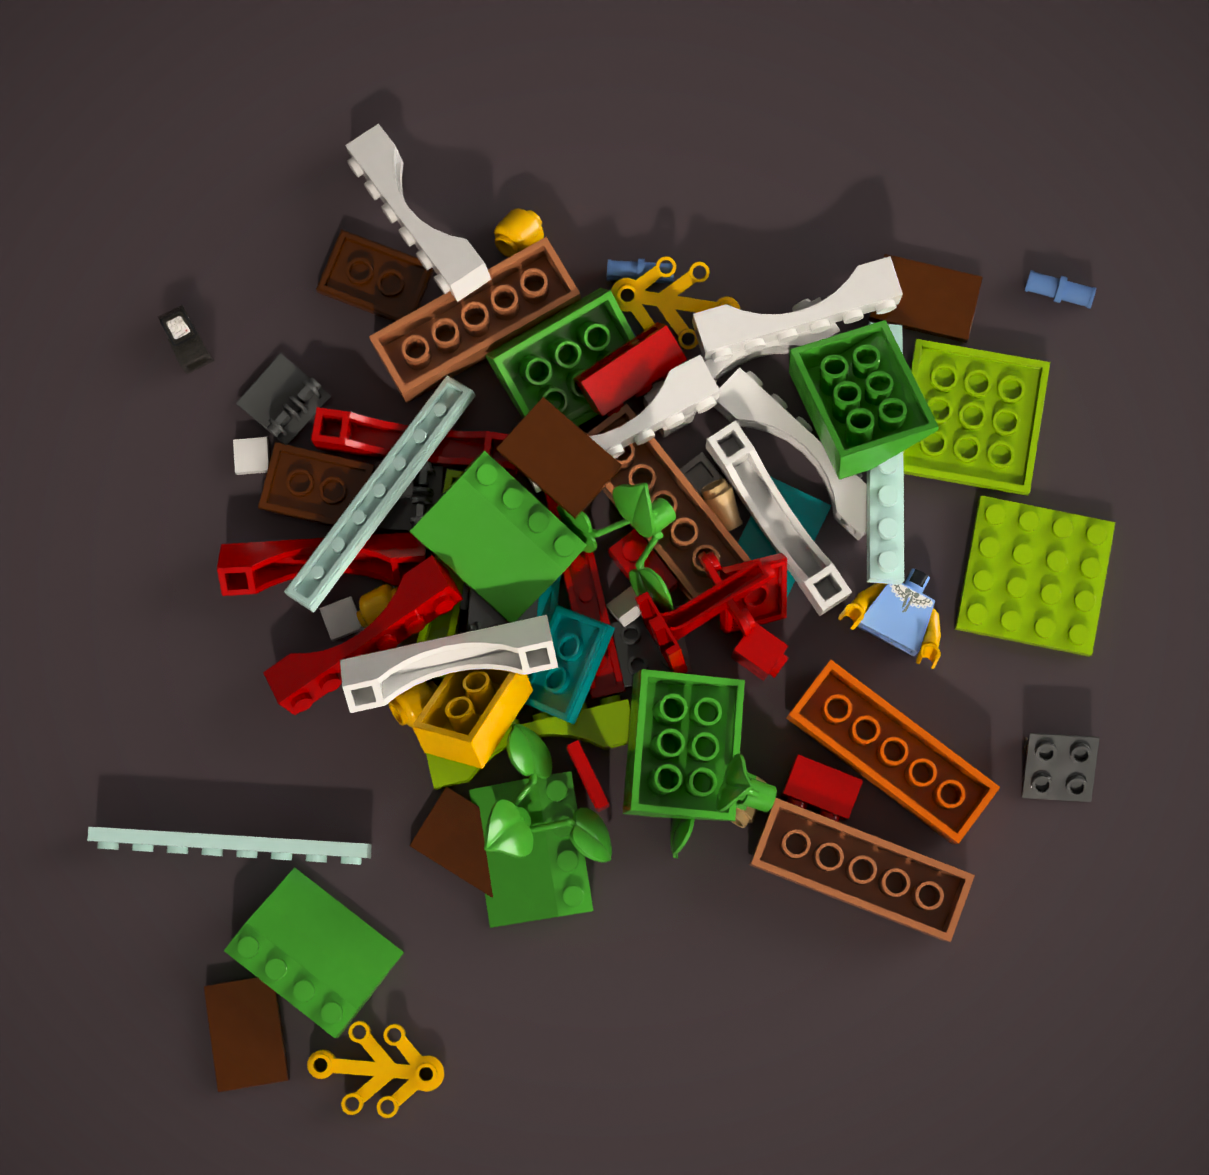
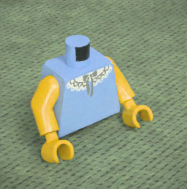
M912 568L905 583L901 585L875 583L859 592L851 604H848L838 617L840 621L844 616L850 617L853 620V625L850 628L852 630L858 627L913 657L918 653L916 658L917 664H920L922 658H928L932 662L931 669H934L941 656L939 650L941 638L939 613L933 608L935 600L923 594L930 577L920 570Z

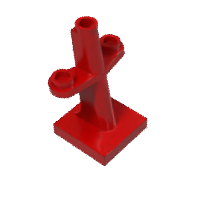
M703 551L698 555V558L713 584L712 588L667 613L659 612L648 591L635 598L643 623L672 672H688L682 650L677 641L725 609H728L745 637L752 633L751 629L756 627V623L747 608L740 610L736 602L776 578L775 572L767 559L761 562L758 559L722 581L717 573L722 570L713 551L707 554Z

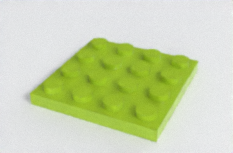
M916 339L910 370L939 429L903 451L904 474L1028 496L1032 483L1050 362Z
M981 495L977 505L955 630L1088 657L1092 656L1116 522Z

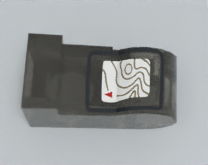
M183 305L158 316L169 338L168 341L186 374L214 361Z

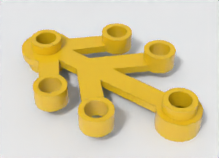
M669 256L659 258L656 266L636 280L622 278L614 283L611 292L621 311H631L642 328L646 330L655 323L642 304L657 306L678 335V342L684 349H693L698 344L695 331L688 328L676 310L698 313L725 304L740 309L738 302L729 296L721 297L716 302L678 296L696 282H704L708 279L710 274L709 267L701 261L693 263L688 272L659 293L645 290L659 278L670 277L675 273L676 263ZM664 260L672 263V270L668 273L661 272L659 268L660 263ZM701 265L705 268L706 273L702 278L694 277L693 269L696 266ZM624 289H631L634 297L630 301H624L621 298V292ZM685 333H692L695 340L692 344L686 345L682 342V336Z
M364 1021L354 1022L349 1027L348 1034L353 1042L360 1043L374 1061L339 1059L331 1051L325 1049L312 1053L307 1061L309 1073L317 1079H325L333 1073L374 1076L356 1092L349 1093L342 1099V1109L348 1115L359 1113L364 1103L393 1078L409 1079L392 1096H384L377 1103L378 1114L384 1118H391L398 1112L399 1106L416 1091L428 1092L439 1087L445 1073L442 1063L436 1057L430 1055L422 1056L406 1037L405 1029L399 1024L389 1025L385 1029L383 1036L387 1044L397 1046L409 1064L395 1063L371 1034L370 1026ZM357 1025H362L366 1030V1035L362 1039L355 1037L353 1033ZM397 1028L401 1032L399 1041L394 1042L390 1040L388 1036L390 1029ZM318 1058L326 1060L327 1068L325 1071H318L316 1069L315 1061ZM423 1067H429L432 1070L433 1076L430 1080L421 1078L420 1070ZM349 1097H355L359 1101L358 1109L350 1110L347 1107L346 1102ZM383 1101H392L394 1111L385 1113L381 1106Z

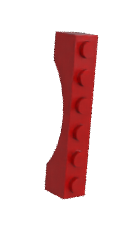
M317 407L311 441L316 449L385 458L409 425L383 421L348 411ZM450 430L427 460L432 462L434 466L465 470L480 453L486 451L513 477H517L518 469L496 449L509 435L504 433Z
M410 532L371 535L344 573L364 575L392 585H399L403 575L427 559L429 552ZM324 538L221 544L217 573L222 596L257 594L271 586L294 579Z
M431 555L403 575L399 587L387 607L358 635L324 651L290 653L264 671V676L277 703L293 715H297L309 709L314 702L327 693L333 692L342 684L340 660L396 648L399 643L412 634L422 631L435 618L452 610L454 605L463 600V597L447 568Z

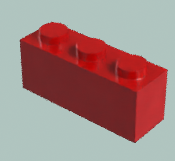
M657 322L573 379L595 413L601 416L605 414L611 416L614 413H618L624 406L623 402L632 396L637 398L649 392L653 388V382L661 377L666 379L669 371L685 362L687 358L668 326Z

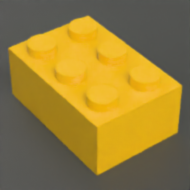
M494 669L449 673L415 720L412 728L424 753L483 769L531 695L533 688L527 674L522 675Z

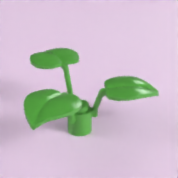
M648 483L635 485L621 484L615 487L612 492L613 500L617 510L624 519L599 530L592 529L591 522L584 512L575 519L560 505L556 508L561 522L587 545L583 550L587 553L597 549V542L594 537H600L628 524H631L643 537L649 538L652 536V539L636 562V569H632L629 572L630 583L637 596L648 591L660 613L674 610L670 593L664 581L655 571L644 567V562L657 541L664 536L661 530L676 519V514L671 504L664 498H657L651 503Z
M513 724L507 739L508 757L519 773L529 776V782L512 802L500 800L493 805L486 825L484 850L523 858L529 855L533 849L532 833L568 826L572 828L570 832L571 842L581 854L602 863L610 861L612 859V847L609 832L601 817L591 809H577L573 814V820L564 819L530 827L531 817L529 813L522 807L518 808V804L537 783V777L547 779L551 776L552 758L546 744L535 732L523 725Z
M737 753L726 767L723 782L717 794L716 809L724 812L736 803V808L742 810L750 807L768 813L776 798V786L756 780V775L747 772L744 756ZM673 818L670 830V846L673 858L678 859V853L685 846L692 833L695 819Z

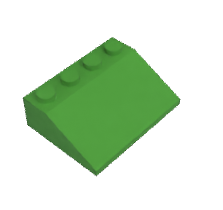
M599 288L492 350L485 356L522 418L544 397L576 426H579L598 414L592 410L573 378L633 339L635 335L611 290Z
M886 320L790 349L789 374L839 480L869 471L938 431L939 426Z
M486 451L480 453L409 531L509 623L515 622L557 580L587 546Z
M641 669L633 675L622 814L662 818L735 821L736 803L724 812H720L716 809V799L728 763L735 754H740L745 680Z
M571 771L551 774L547 779L537 777V783L518 804V808L522 807L529 813L531 817L530 827L564 819L573 820V814L577 810V803ZM529 778L469 790L471 802L480 808L484 841L486 825L493 805L500 800L512 802L529 782ZM563 826L532 833L533 849L529 855L523 858L512 857L500 852L486 851L493 898L485 894L490 928L593 911L585 856L571 842L570 832L572 828Z
M295 867L247 920L224 950V952L334 1038H339L404 954L401 949Z

